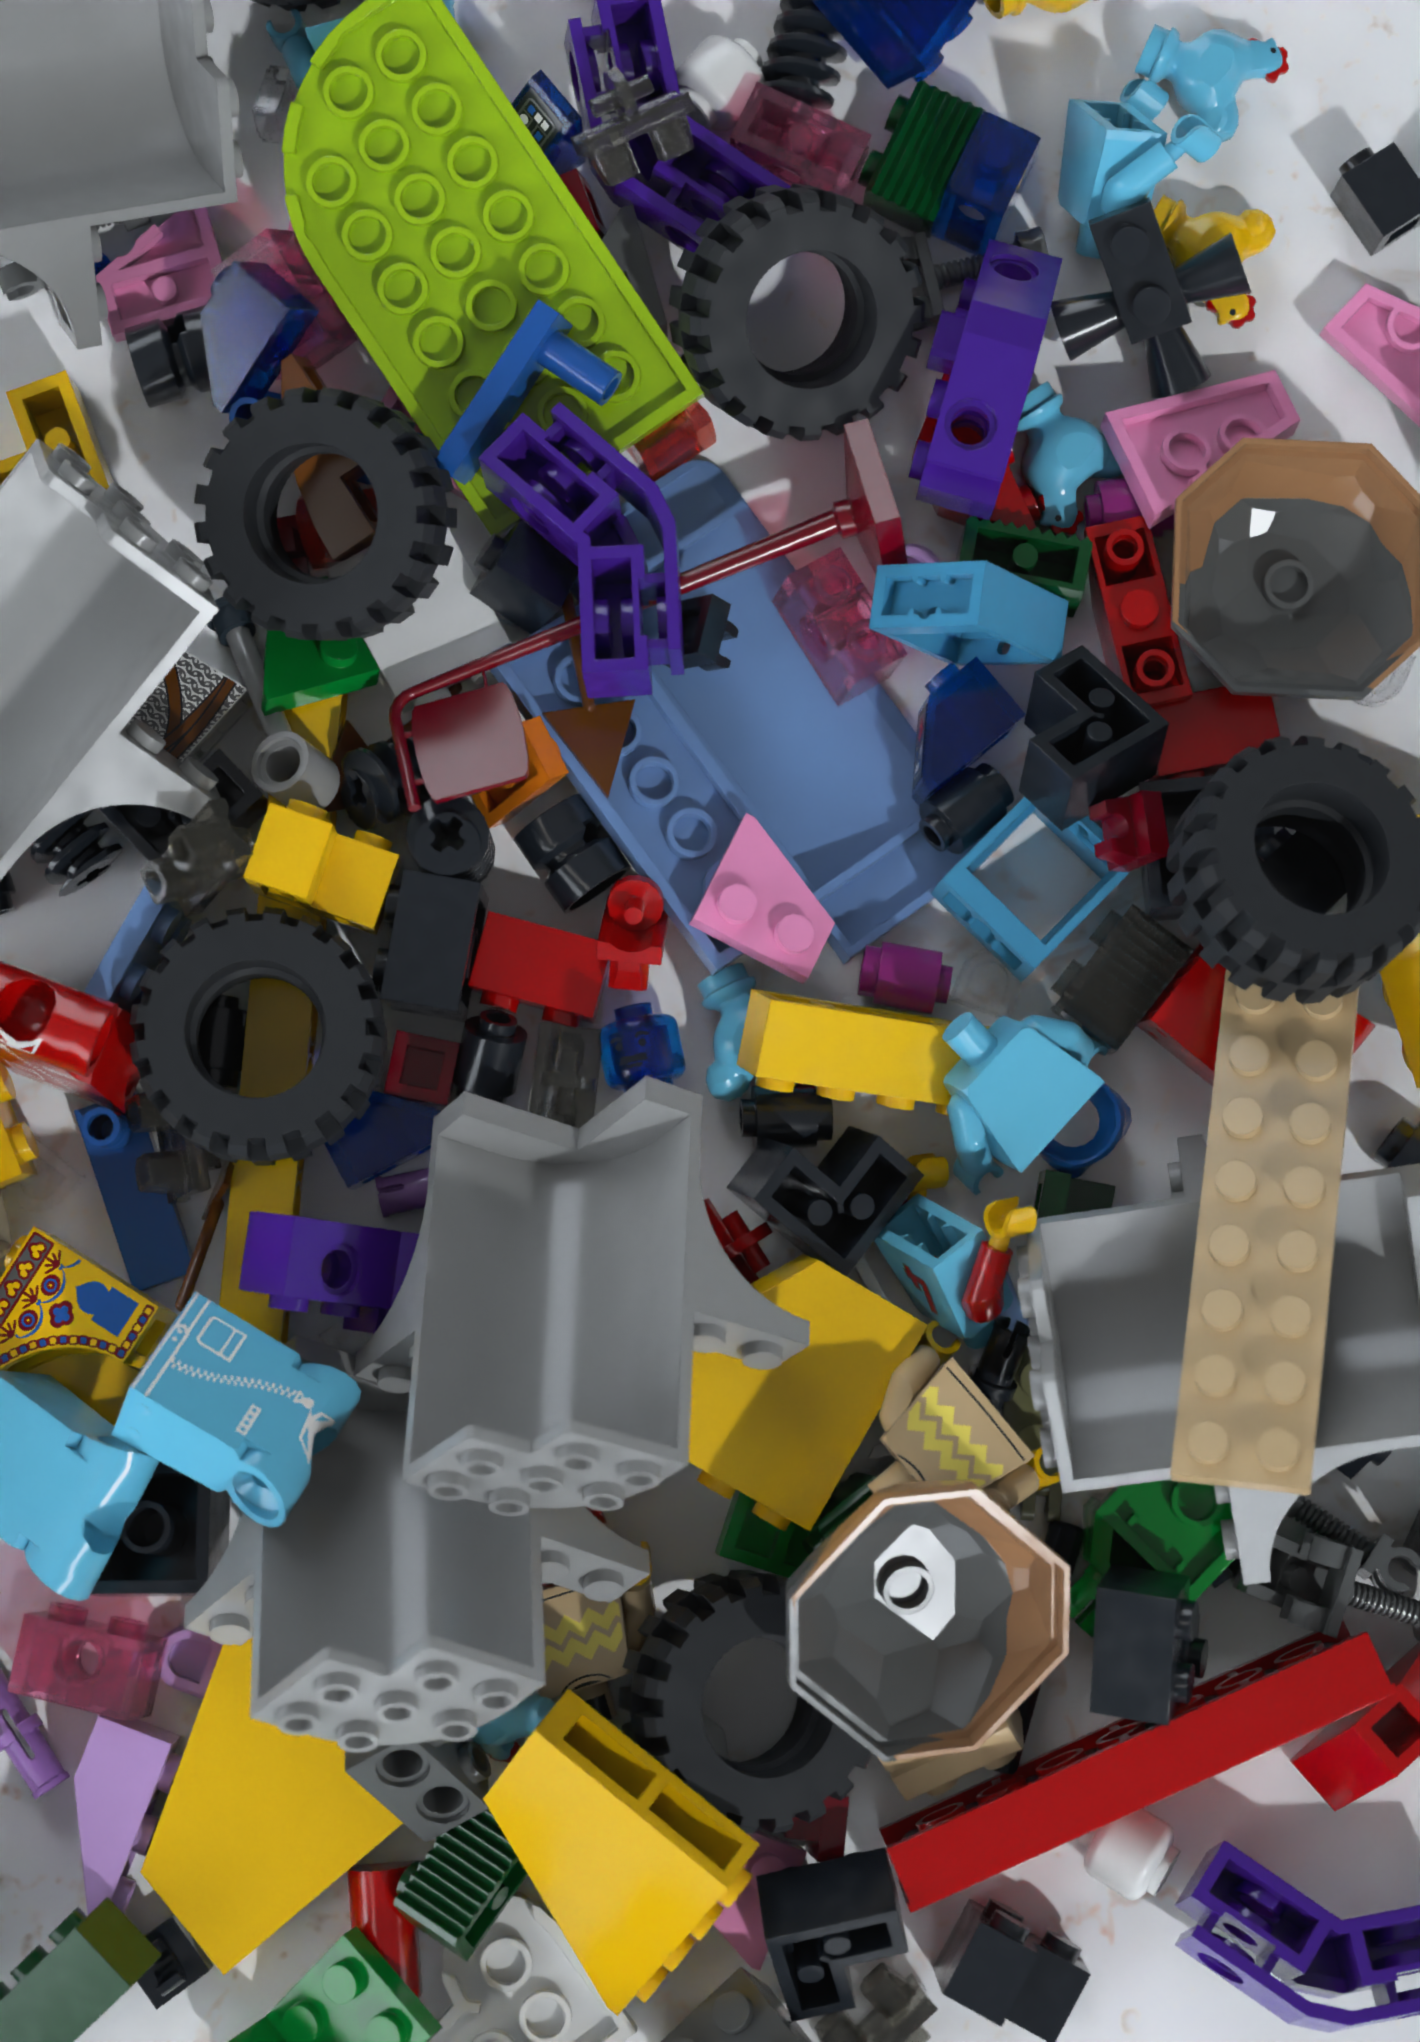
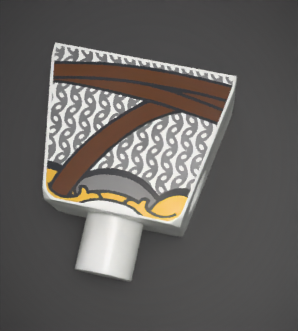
M185 651L130 719L128 724L130 725L134 719L144 722L165 740L166 745L163 749L181 762L187 756H190L201 763L253 706L247 689L243 685L190 652Z

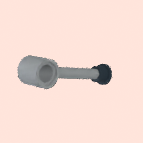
M224 596L216 599L215 602L219 610L209 621L207 627L216 631L222 645L230 648L267 737L257 747L252 758L251 773L255 783L285 806L288 805L289 799L292 798L324 809L334 799L339 788L340 775L336 764L301 736L292 732L284 711L264 716L261 710L264 663L253 639L256 627L251 622L252 613L249 610H236Z

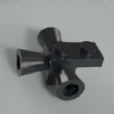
M1150 197L1089 220V227L1112 291L1052 301L1051 310L1070 361L1126 328L1132 345L1144 340L1151 395L1153 398H1165L1180 394L1208 380L1211 377V372L1183 325L1192 322L1189 303L1252 293L1232 233L1230 232L1175 267Z

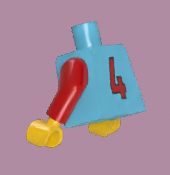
M933 1153L912 1155L907 1160L924 1176L874 1241L922 1315L932 1321H938L940 1326L963 1339L968 1348H983L986 1346L992 1332L994 1320L1011 1306L1014 1299L1005 1279L1013 1256V1250L1008 1247L1011 1237L1033 1232L1037 1224L1036 1210L1032 1206L1017 1208L1019 1204L1018 1196L990 1203L984 1210L985 1227L991 1236L990 1240H988L983 1229L927 1199L928 1189L944 1188L949 1180L947 1159L943 1156L935 1157Z

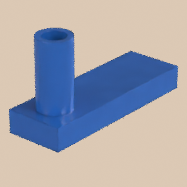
M538 299L440 448V454L434 460L439 469L449 470L450 477L463 485H466L469 480L471 481L480 468L478 458L503 433V429L511 421L544 368L600 406L608 402L621 382L622 373L568 337L567 334L573 325L560 313Z
M134 1092L125 1115L98 1104H92L75 1110L74 1114L131 1285L141 1291H145L185 1277L193 1253L139 1092Z

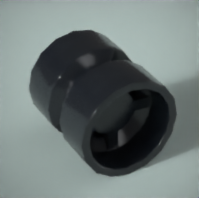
M211 304L177 313L174 324L169 326L158 318L124 329L132 363L149 408L183 399L186 387L189 386L195 387L201 393L213 390L204 321H217Z
M574 794L543 812L527 824L513 839L533 870H546L548 875L544 885L564 914L570 913L596 898L631 869V865L611 837L599 838L597 832L600 827V821L580 794Z

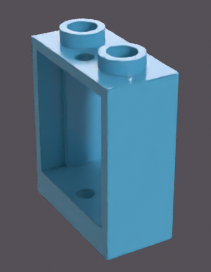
M986 560L877 565L869 629L953 666L1049 664L1062 657L1069 601ZM1005 643L1010 644L1009 651L1003 655V646Z
M1023 797L941 879L931 892V895L1022 983L1130 872L1108 871L1107 861L1096 858L1094 845L1104 841L1102 828L1090 820L1089 816L1060 831L1026 797ZM1033 813L1101 878L1041 940L973 875Z

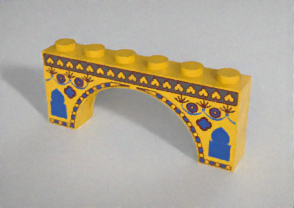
M33 1226L28 1235L21 1236L11 1246L4 1260L6 1270L0 1277V1370L26 1373L41 1364L55 1359L82 1354L111 1356L122 1363L142 1369L178 1314L57 1236Z

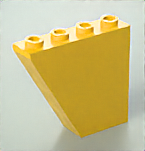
M801 1254L751 1285L766 1299L781 1309L810 1321L809 1346L782 1362L779 1367L767 1370L747 1367L742 1363L741 1359L718 1352L700 1353L693 1351L689 1463L702 1469L696 1481L731 1500L736 1490L756 1500L757 1502L751 1512L783 1531H786L791 1521L811 1531L878 1414L892 1373L906 1358L911 1356L928 1326L926 1323L823 1262Z
M253 1637L242 1646L223 1645L140 1871L223 1975L403 1824L345 1772V1750L338 1746L337 1741L326 1740L307 1734H287L282 1732L276 1725L250 1718Z
M567 1689L532 1732L483 1798L605 2005L617 2016L635 1996L644 2003L651 1997L668 1972H673L696 1942V1939L700 1941L720 1916L724 1907L717 1901L729 1908L753 1877L744 1866L759 1846V1843L570 1689Z

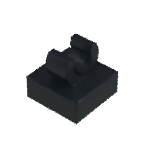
M714 594L681 600L684 669L697 666L705 671L730 668L731 660L719 654L722 641L734 639L738 636L739 630L727 620L731 604Z
M173 1914L144 1935L162 1955L140 1977L137 1983L157 2010L209 1972L214 1965Z

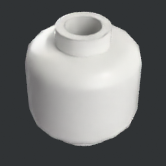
M710 36L705 39L676 70L684 113L708 130L729 131L735 127L759 102L756 91L758 86L765 82L762 70L760 69L763 66V60L759 52L742 38H736L733 41L724 36Z
M1144 1808L1080 1836L1078 1842L1088 1847L1084 1857L1086 1872L1094 1879L1129 1900L1139 1899L1146 1891L1156 1896L1172 1871L1181 1850L1173 1846V1828L1167 1822Z

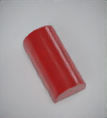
M413 1860L353 1865L347 1871L351 1929L355 1926L359 1928L417 1998H419L423 1993L418 1928L409 1923L393 1905L394 1899L398 1895L396 1892L398 1882L407 1867L413 1863Z

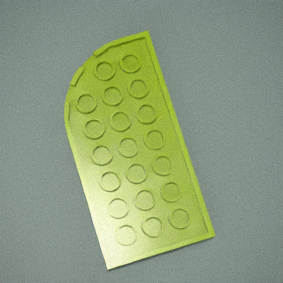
M366 0L349 13L327 35L310 59L311 66L301 83L295 101L290 103L282 145L286 195H284L293 230L310 265L423 435L429 437L438 451L440 450L538 299L560 313L573 325L567 334L568 337L620 371L622 379L613 396L608 402L600 406L544 368L511 421L503 429L504 431L522 413L526 414L546 431L553 424L551 410L558 402H561L619 453H623L705 397L703 391L443 1ZM582 462L577 465L587 476L591 472ZM481 467L473 479L469 480L466 485L454 479L491 536L494 533L501 536L513 528L520 520H523L486 488Z

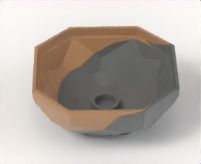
M1243 437L1175 500L1170 628L1232 695L1361 701L1420 647V494L1372 443Z
M929 1480L895 1484L879 1489L810 1554L786 1582V1680L791 1689L883 1762L976 1751L1069 1654L1070 1566L1065 1559L974 1482L968 1480Z

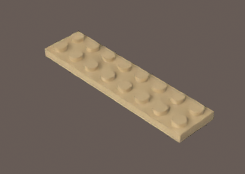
M1226 969L1170 1475L1172 1481L1311 1495L1359 987L1340 998L1328 995L1321 1003L1301 1004L1296 1001L1295 993H1292L1284 1002L1263 998L1261 996L1262 987L1252 984L1245 991L1229 982L1228 978L1231 972Z

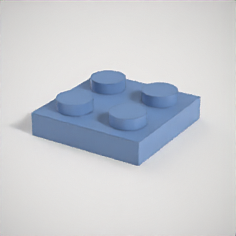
M148 878L84 992L116 1003L119 1008L131 1013L132 1004H140L143 991L139 984L147 968L155 971L162 959V955L159 952L173 938L180 944L187 936L192 919L186 917L191 905L171 889Z

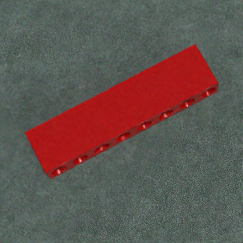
M1342 1620L1337 1638L1314 1631L1194 1685L1190 1703L1180 1704L1169 1726L1157 1724L1146 1729L1145 1724L1150 1722L1121 1718L1020 1764L1014 1774H997L879 1828V1831L898 1875V1882L910 1913H913L1398 1693L1395 1684L1389 1680L1368 1632L1362 1631L1351 1636L1344 1620ZM1325 1643H1336L1327 1648L1324 1647ZM1268 1669H1276V1671L1267 1675L1264 1672ZM1207 1696H1218L1208 1702L1205 1701ZM1090 1749H1098V1750H1099V1751H1097V1752H1095V1753H1093V1754H1090V1755H1088V1756H1086V1753H1085L1086 1751H1088V1750H1090ZM1038 1775L1039 1778L1027 1783L1025 1780L1030 1776ZM978 1802V1806L969 1810L966 1809V1806L970 1803ZM918 1829V1833L902 1839L907 1832Z

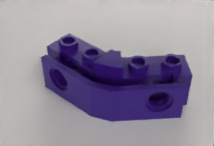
M594 0L591 16L592 26L583 27L581 17L568 19L564 47L589 168L614 204L620 208L633 204L639 221L680 249L684 250L685 248L695 253L703 240L695 231L707 218L717 222L726 215L723 211V204L738 195L752 199L755 197L756 188L774 184L783 188L791 187L684 113L661 0ZM594 50H597L598 54L604 53L611 90L601 92L600 75ZM610 114L616 140L614 150L605 138L601 115ZM678 204H681L682 206H684V207L687 208L688 210L683 209V208H678L677 206H678Z
M989 238L977 281L965 277L955 313L942 310L926 368L948 374L950 378L949 381L938 378L935 380L926 416L938 419L931 443L918 440L908 476L909 478L920 480L915 500L990 520L1004 478L1037 361L1062 258ZM961 427L970 428L978 433L982 441L974 445L963 444L953 436L952 431Z
M558 402L551 410L553 424L546 431L526 414L522 413L478 458L485 486L578 566L582 674L587 697L605 698L653 695L652 665L670 664L671 675H685L680 562L676 521L659 486L561 402ZM580 462L591 470L588 476L577 467ZM619 495L649 520L664 551V573H648L644 545L639 544L627 517L622 514ZM650 600H657L659 639H648V636L644 635L643 606H649Z
M250 1211L239 1290L269 1294L268 1307L282 1310L308 1312L309 1300L321 1301L320 1314L344 1317L342 1329L374 1334L388 1314L403 1284L419 1234L292 1215Z
M1226 1840L1206 1852L1174 1905L1197 1921L1196 1926L1180 1934L1174 1945L1288 2024L1332 2033L1420 2015V1988L1397 1993L1395 1985L1398 1977L1420 1973V1905L1341 1920ZM1214 1926L1258 1955L1255 1961L1245 1950L1221 1935L1211 1933ZM1270 1973L1277 1976L1279 1979H1281V1981L1270 1975ZM1372 1990L1375 2006L1351 2011L1308 2001L1297 1992L1332 1999L1345 1994Z

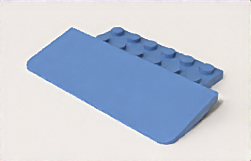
M705 460L685 462L655 481L676 521L680 573L770 535L726 474L711 462ZM625 501L621 504V511L627 517L639 544L644 545L648 573H664V551L649 520L630 503ZM785 555L681 595V600L714 594L731 604L727 620L739 630L738 636L734 639L722 641L719 654L731 660L730 668L705 671L697 666L684 669L685 675H671V668L665 665H652L653 695L594 698L595 705L635 699L608 799L542 716L543 712L583 707L569 639L490 669L498 683L503 682L508 686L517 708L525 720L537 716L541 717L551 738L554 739L560 749L561 757L569 771L566 776L637 874L648 877L658 884L663 893L664 911L712 976L740 958L744 953L690 926L689 923L741 819L746 813L758 820L835 922L827 942L843 964L862 952L866 945L873 944L935 898L931 895V892L941 879L987 834L985 833L961 854H954L948 850L938 851L924 838L919 828V822L922 820L919 807L925 800L949 782L950 778L925 744H923L921 778L913 788L917 733ZM579 575L570 589L578 601ZM580 602L575 606L577 616H580ZM657 605L643 610L644 635H647L648 639H659ZM562 614L530 636L565 622L564 615Z

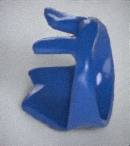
M1105 1082L1088 1100L1096 1108L1099 1116V1127L1094 1138L1085 1145L1077 1147L1064 1146L1053 1138L1039 1153L1053 1169L1072 1174L1071 1178L1081 1177L1093 1164L1106 1157L1126 1135L1132 1123L1130 1107Z

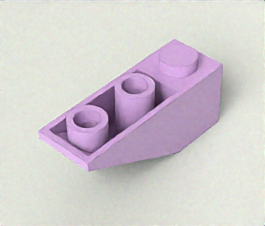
M111 1708L97 1717L74 1776L88 1915L106 1897L123 1914L125 1913L136 1886V1881L128 1878L127 1875L136 1853L142 1856L147 1855L160 1819L152 1816L151 1813L160 1791L169 1794L182 1758L181 1755L175 1753L181 1735Z

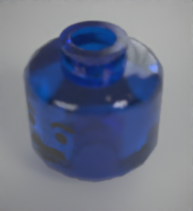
M650 1002L637 1003L615 1009L616 1021L602 1027L597 1034V1042L607 1085L613 1090L624 1091L625 1093L645 1076L674 1085L673 1081L679 1079L686 1071V1062L676 1019L666 1013H653Z

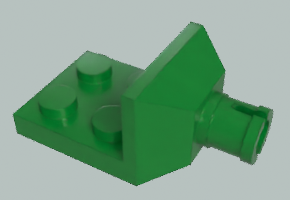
M1172 1479L1115 1486L1102 1500L1092 1496L1083 1505L1084 1537L1082 1540V1558L1089 1566L1084 1570L1085 1573L1070 1588L1069 1616L1092 1639L1094 1638L1096 1588L1112 1564L1190 1576L1189 1600L1195 1601L1233 1561L1226 1560L1220 1520L1233 1519L1231 1502L1217 1504L1214 1485L1172 1481Z
M355 1926L341 1936L265 2017L228 2042H429L443 2027L359 1928Z

